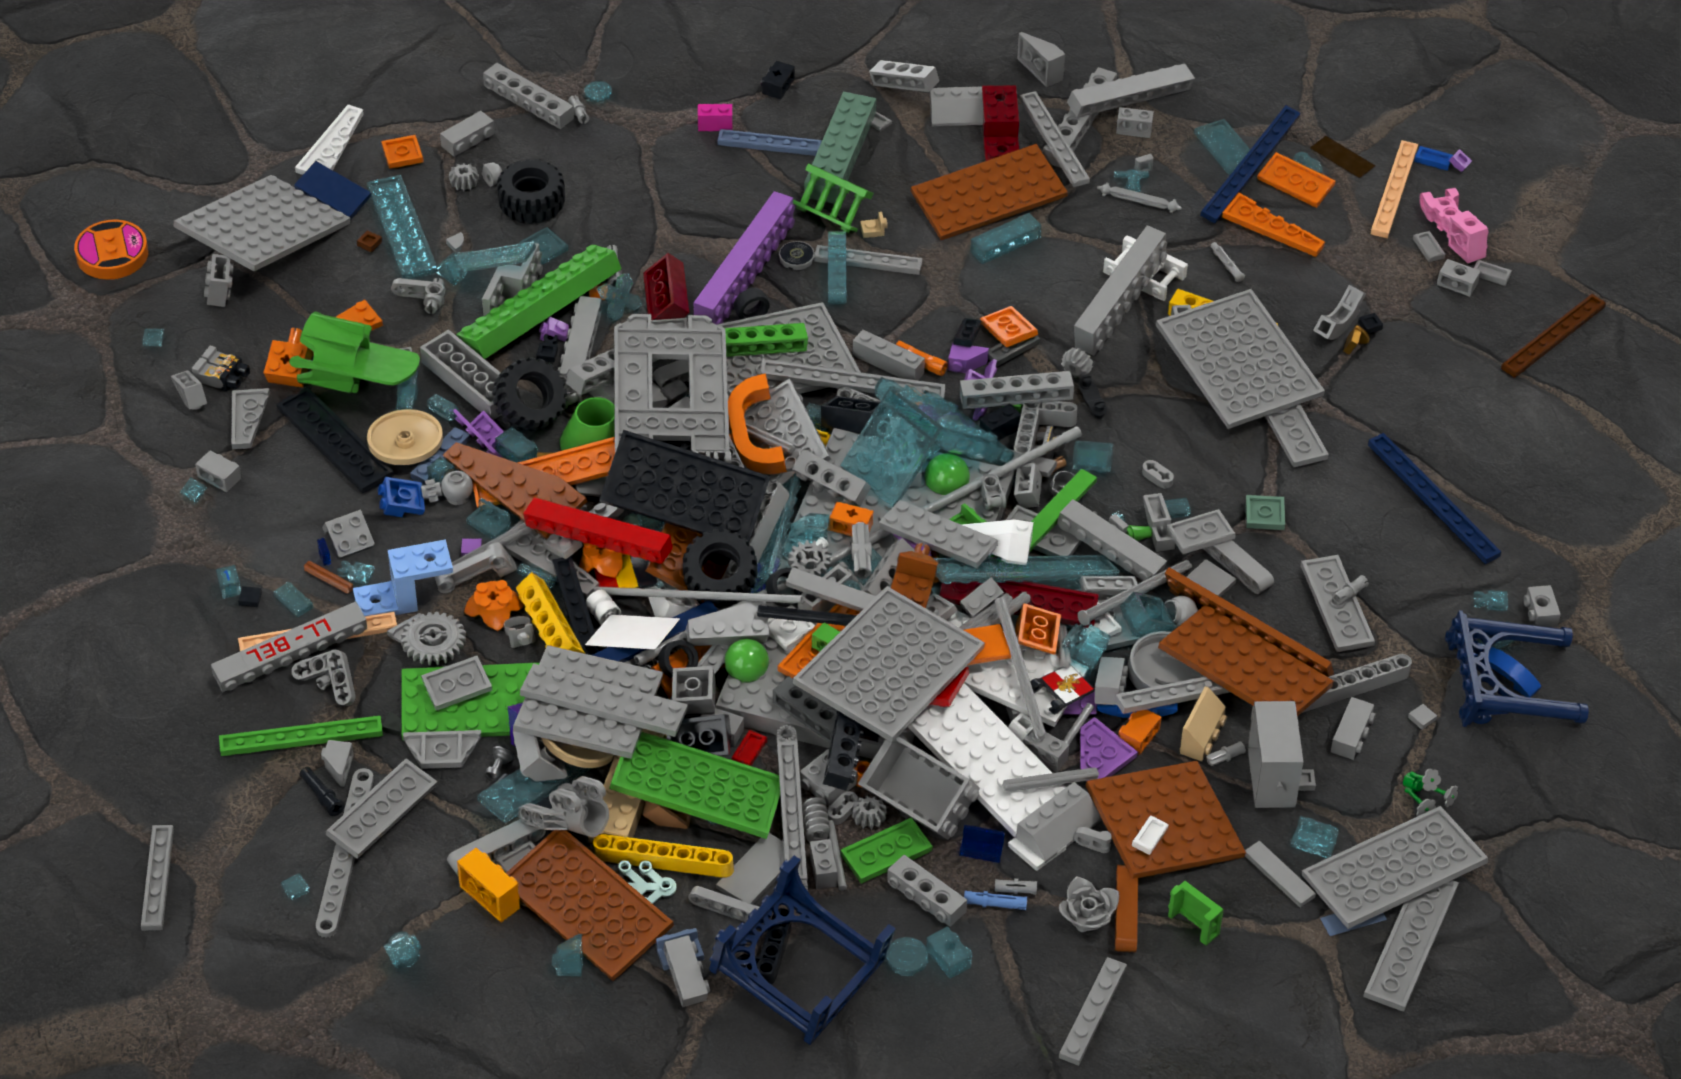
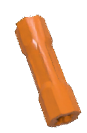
M902 341L896 343V345L924 357L925 368L928 371L939 376L945 374L948 368L947 361L931 356Z

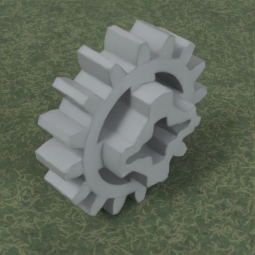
M808 540L805 541V544L798 542V548L793 546L792 552H789L788 565L791 568L794 567L820 577L821 573L826 574L827 569L830 568L831 556L828 555V549H823L822 543L817 546L816 541H813L812 544H809Z

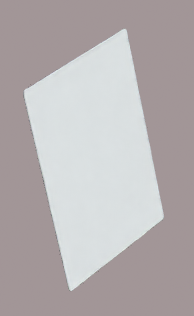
M610 615L585 645L656 649L680 619Z

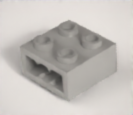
M212 254V260L207 263V272H210L206 273L205 284L208 285L205 286L204 297H207V305L225 307L226 300H230L231 289L228 288L232 286V276H229V274H233L234 264H231L230 258L225 255Z
M827 749L800 771V785L815 797L823 798L829 807L842 793L849 791L857 784V771L853 768L856 776L853 784L849 783L846 791L824 785L823 779L829 749Z

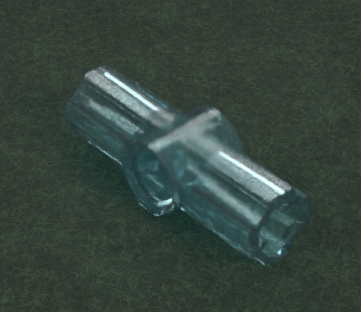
M418 370L408 380L397 385L396 411L413 410L414 401L417 400Z

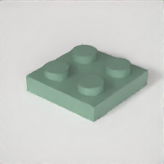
M1246 495V528L1284 530V497Z

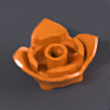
M583 543V554L579 561V567L587 573L596 568L600 574L615 578L622 568V556L628 555Z
M489 581L477 584L476 591L467 601L464 612L470 617L480 615L488 627L499 631L504 627V622L510 619L511 611L517 612L521 610L524 604L519 600V595L507 585L506 581Z

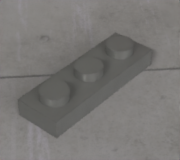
M1034 336L1007 348L1000 343L989 349L988 359L990 361L993 359L997 360L996 366L998 367L1040 344V338Z

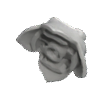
M1076 876L1068 886L1067 900L1060 903L1059 911L1062 916L1076 926L1079 932L1097 930L1110 922V917L1118 906L1119 891L1112 888L1096 890L1090 881Z

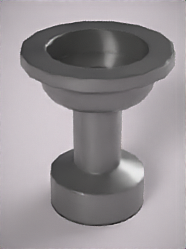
M500 746L493 747L492 753L495 762L492 767H488L485 771V776L493 781H496L502 775L499 771L502 764L512 762L515 758L512 752Z

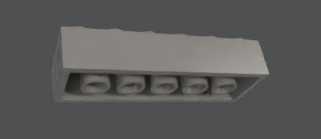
M450 330L445 331L420 347L421 363L478 411L482 412L484 410L492 420L501 416V414L498 415L496 412L498 407L493 404L492 400L495 398V395H492V390L496 387L494 382L500 374L496 368ZM517 387V395L520 399L519 387Z

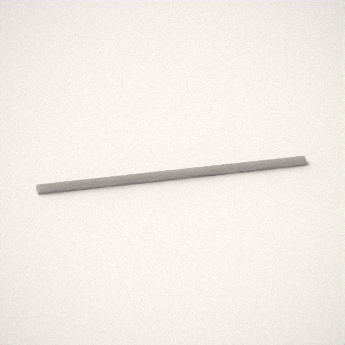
M594 587V592L602 589L608 595L779 603L804 602L802 595Z

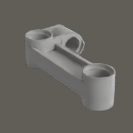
M493 543L486 548V551L452 566L453 573L435 576L439 592L449 593L454 590L456 585L492 568L502 578L516 571L517 567L512 556L508 554L503 545Z

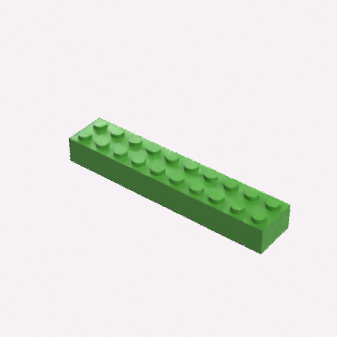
M597 245L588 246L582 253L574 255L570 261L562 263L556 270L548 272L542 279L534 281L527 289L519 291L513 298H509L499 307L491 309L487 315L477 318L476 322L462 328L456 336L482 358L486 359L620 271L621 266L615 250Z

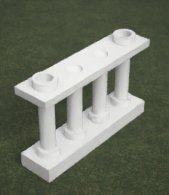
M1126 236L1123 239L1122 253L1115 261L1107 257L1104 259V273L1109 276L1113 273L1136 239ZM1167 254L1165 262H1161L1158 271L1161 270L1168 275L1160 283L1153 280L1154 275H1152L1147 287H1143L1141 291L1165 301L1167 285L1174 277L1183 281L1187 275L1188 264Z

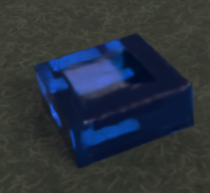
M317 539L318 552L323 565L331 564L330 552L325 539Z

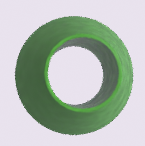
M600 397L582 401L576 407L561 434V451L615 437L614 404Z

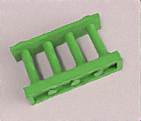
M808 164L806 171L811 172V178L801 201L793 200V204L797 205L796 209L806 212V210L841 225L840 229L850 233V230L857 232L858 228L851 226L861 201L864 198L871 199L873 192ZM824 178L826 179L824 182L826 183L816 207L812 208L807 203L817 180ZM837 184L840 186L839 190L841 191L830 215H827L821 211L832 186L834 187ZM852 191L855 193V199L845 222L836 219L846 194Z

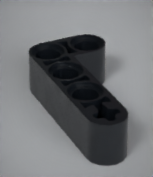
M778 909L780 915L787 916L789 914L788 909ZM792 922L781 923L768 929L760 956H755L760 974L771 985L776 980L791 933ZM743 954L737 959L746 960L750 956L749 954ZM747 965L748 970H751L752 967Z

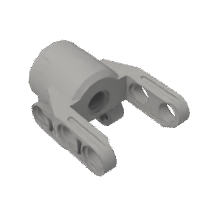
M581 776L574 780L572 784L564 783L557 790L549 794V800L552 805L551 809L526 803L518 808V816L523 823L544 830H569L590 837L598 836L604 831L609 820V809L603 801L606 790L600 781Z

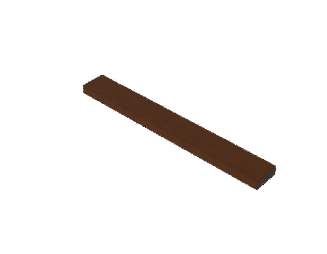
M1593 294L1589 295L1502 364L1501 369L1516 378L1605 308L1606 302Z

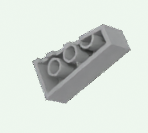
M751 601L689 619L686 626L687 641L693 646L733 644L741 639H753L759 643H765L769 636L768 619L758 617L757 610L759 605L766 606V602Z

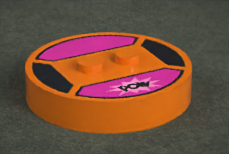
M106 220L95 223L84 229L74 244L79 268L87 275L98 279H118L131 275L144 265L148 257V245L144 232L137 225L124 220Z

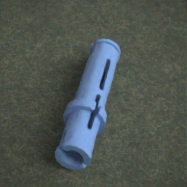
M965 891L964 893L967 904L981 905L983 908L993 906L1026 910L1027 897L988 893V891L983 893Z

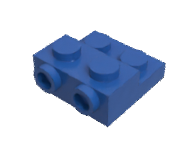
M385 477L383 483L378 487V495L382 496L379 507L384 510V515L403 517L405 512L423 515L425 505L421 489L422 482Z

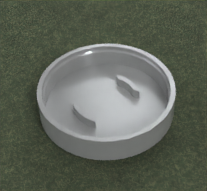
M1166 631L1153 632L1141 637L1134 644L1127 664L1129 678L1138 690L1205 676L1158 648L1159 642L1171 633Z

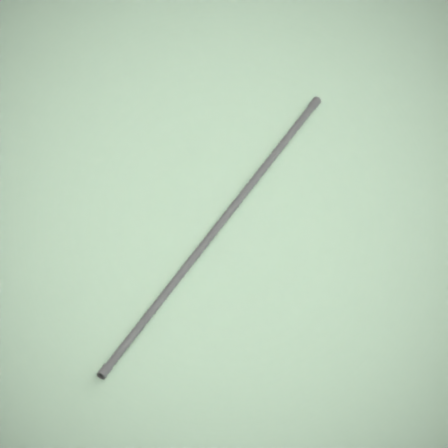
M1075 426L1053 440L989 473L995 474L1000 478L1059 446L1081 437V430ZM983 476L927 504L922 509L933 513L981 488ZM879 529L869 535V543L873 544L893 533ZM851 545L831 554L830 566L850 556ZM787 578L777 582L779 592L789 588L785 586ZM764 589L756 594H767V591ZM741 601V602H739V603H737V604H735V605H733V606H731V607H734V606H737V605H740V604H744V603H746V602H748V601ZM686 630L660 643L656 649H646L635 655L634 660L636 664L641 666L655 659V657L659 656L662 647L669 642L677 640L687 641Z

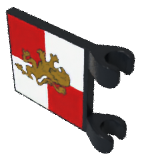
M1071 664L1069 668L1064 666L1041 678H1034L1030 681L1034 693L1044 686L1056 698L1051 701L1052 707L1049 708V711L1054 715L1064 707L1095 691Z

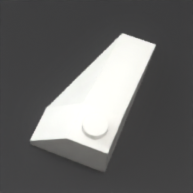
M1004 520L963 524V526L998 539V546L989 556L994 554L1001 557V561L1006 563L1027 565L1034 522Z
M657 578L659 586L645 587V589L678 590ZM648 597L655 617L672 618L700 605L697 600L690 598Z

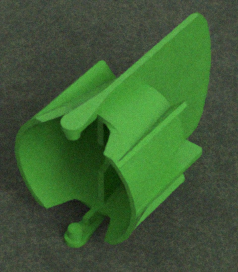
M315 311L308 318L300 337V342L313 351V361L303 359L300 356H293L289 362L295 368L311 369L310 372L297 374V381L299 383L311 384L346 393H357L361 379L386 385L401 384L416 373L420 357L414 352L371 343L369 336L372 327L370 325L327 316Z

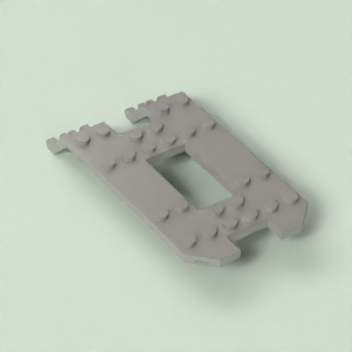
M632 314L627 318V321L614 326L615 453L622 432L626 430L655 440L691 441L692 452L718 460L724 459V462L731 464L725 328L712 323V319L705 315H688V328L651 327V314ZM652 359L689 360L690 408H653Z

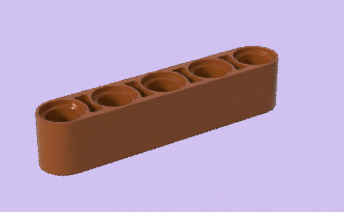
M1117 865L1116 890L1119 891V902L1115 915V951L1136 952L1138 877L1132 879L1125 865Z

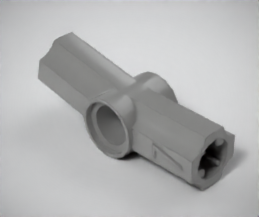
M857 522L852 525L851 556L852 561L854 560L855 576L859 577V579H866L868 576H871L872 548L871 543H869V527L864 522Z

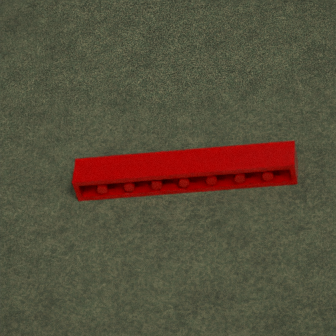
M535 497L523 512L526 526L532 529L556 534L564 538L606 548L650 562L663 564L673 549L669 534Z

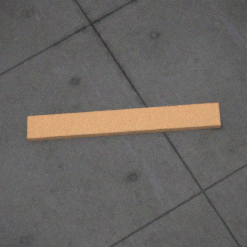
M1401 140L1371 229V235L1388 238L1418 149V144Z
M395 612L365 616L367 629L359 635H353L346 639L386 633L389 629L397 626ZM288 630L238 638L240 651Z

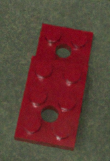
M1016 85L982 86V131L985 161L1019 150V112Z

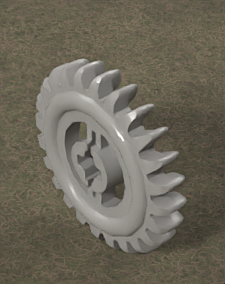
M428 612L426 616L420 614V618L414 617L413 622L409 621L401 634V645L403 646V651L407 652L408 657L413 656L414 662L420 657L421 664L427 659L430 666L432 659H435L436 664L439 665L440 658L447 663V655L453 660L454 653L459 655L460 649H464L466 631L464 626L460 624V621L454 619V616L449 615L447 617V613L439 615V612H435L432 615L431 612Z

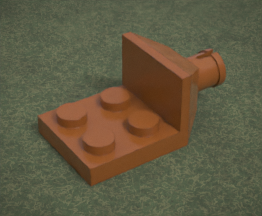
M919 543L915 546L914 552L907 551L899 554L891 589L926 608L938 562L929 556V546L925 544L923 551H921L923 543Z

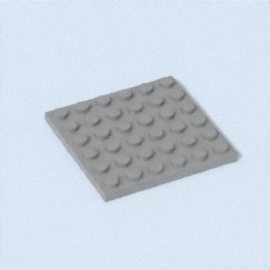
M547 645L539 665L654 696H656L663 678V672L549 645ZM525 697L513 725V731L630 759H632L643 730L640 727Z

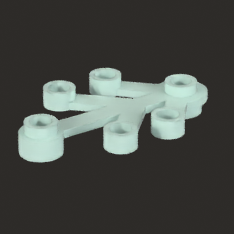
M621 861L619 863V872L622 875H626L633 882L629 884L642 895L646 892H653L648 898L645 897L652 904L661 897H670L676 892L675 881L668 877L662 878L652 869V864L649 861H642L639 869L641 874L647 875L654 883L644 881L631 869L630 862ZM627 866L628 869L623 870L622 867ZM644 866H648V867H649V869H647V870H644V869H642V868H643Z

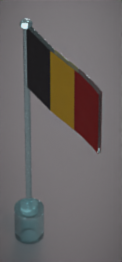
M637 514L640 527H644L641 515ZM631 555L622 556V568L615 578L604 576L594 568L599 587L645 588L657 586L662 588L664 585L659 578L645 571L649 563L648 560L632 557Z

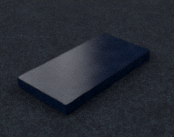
M317 161L294 184L295 189L303 191L306 195L316 198L318 201L342 212L351 219L372 196L371 192Z

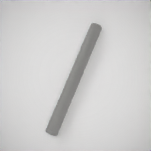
M829 820L830 833L828 837L831 840L837 869L838 888L840 891H844L847 889L835 825L834 821Z

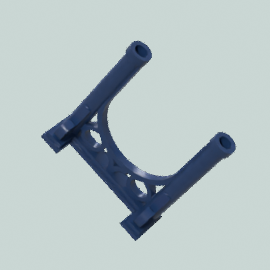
M1459 610L1456 617L1452 620L1450 629L1446 631L1445 641L1448 642L1449 650L1458 649L1457 659L1460 660V674L1463 677L1462 687L1466 693L1465 703L1459 709V718L1462 720V726L1467 727V725H1471L1472 721L1477 724H1485L1492 719L1491 715L1509 713L1574 720L1576 723H1585L1589 713L1587 704L1517 695L1497 680L1489 664V650L1497 642L1516 640L1569 647L1573 637L1572 629L1568 627L1551 628L1469 618L1466 614H1463L1462 610ZM1477 639H1480L1484 646L1476 645L1478 643ZM1481 682L1488 683L1493 690L1484 689Z

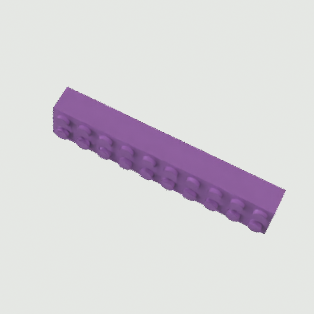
M775 191L772 193L694 301V315L708 316L715 325L722 324L730 316L737 296L747 290L750 284H753L755 276L762 271L765 262L770 260L772 252L777 250L780 241L785 239L787 231L793 227L795 222L793 218L795 209L793 197Z

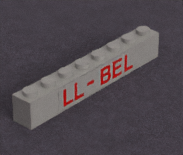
M355 601L212 663V674L222 692L233 690L238 685L251 682L263 674H270L279 667L288 666L295 660L306 658L311 653L325 650L334 643L343 642L350 636L363 633L367 629L366 618Z

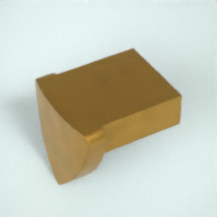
M1356 325L1347 337L1343 352L1350 355L1357 344L1369 343L1370 338L1367 332Z

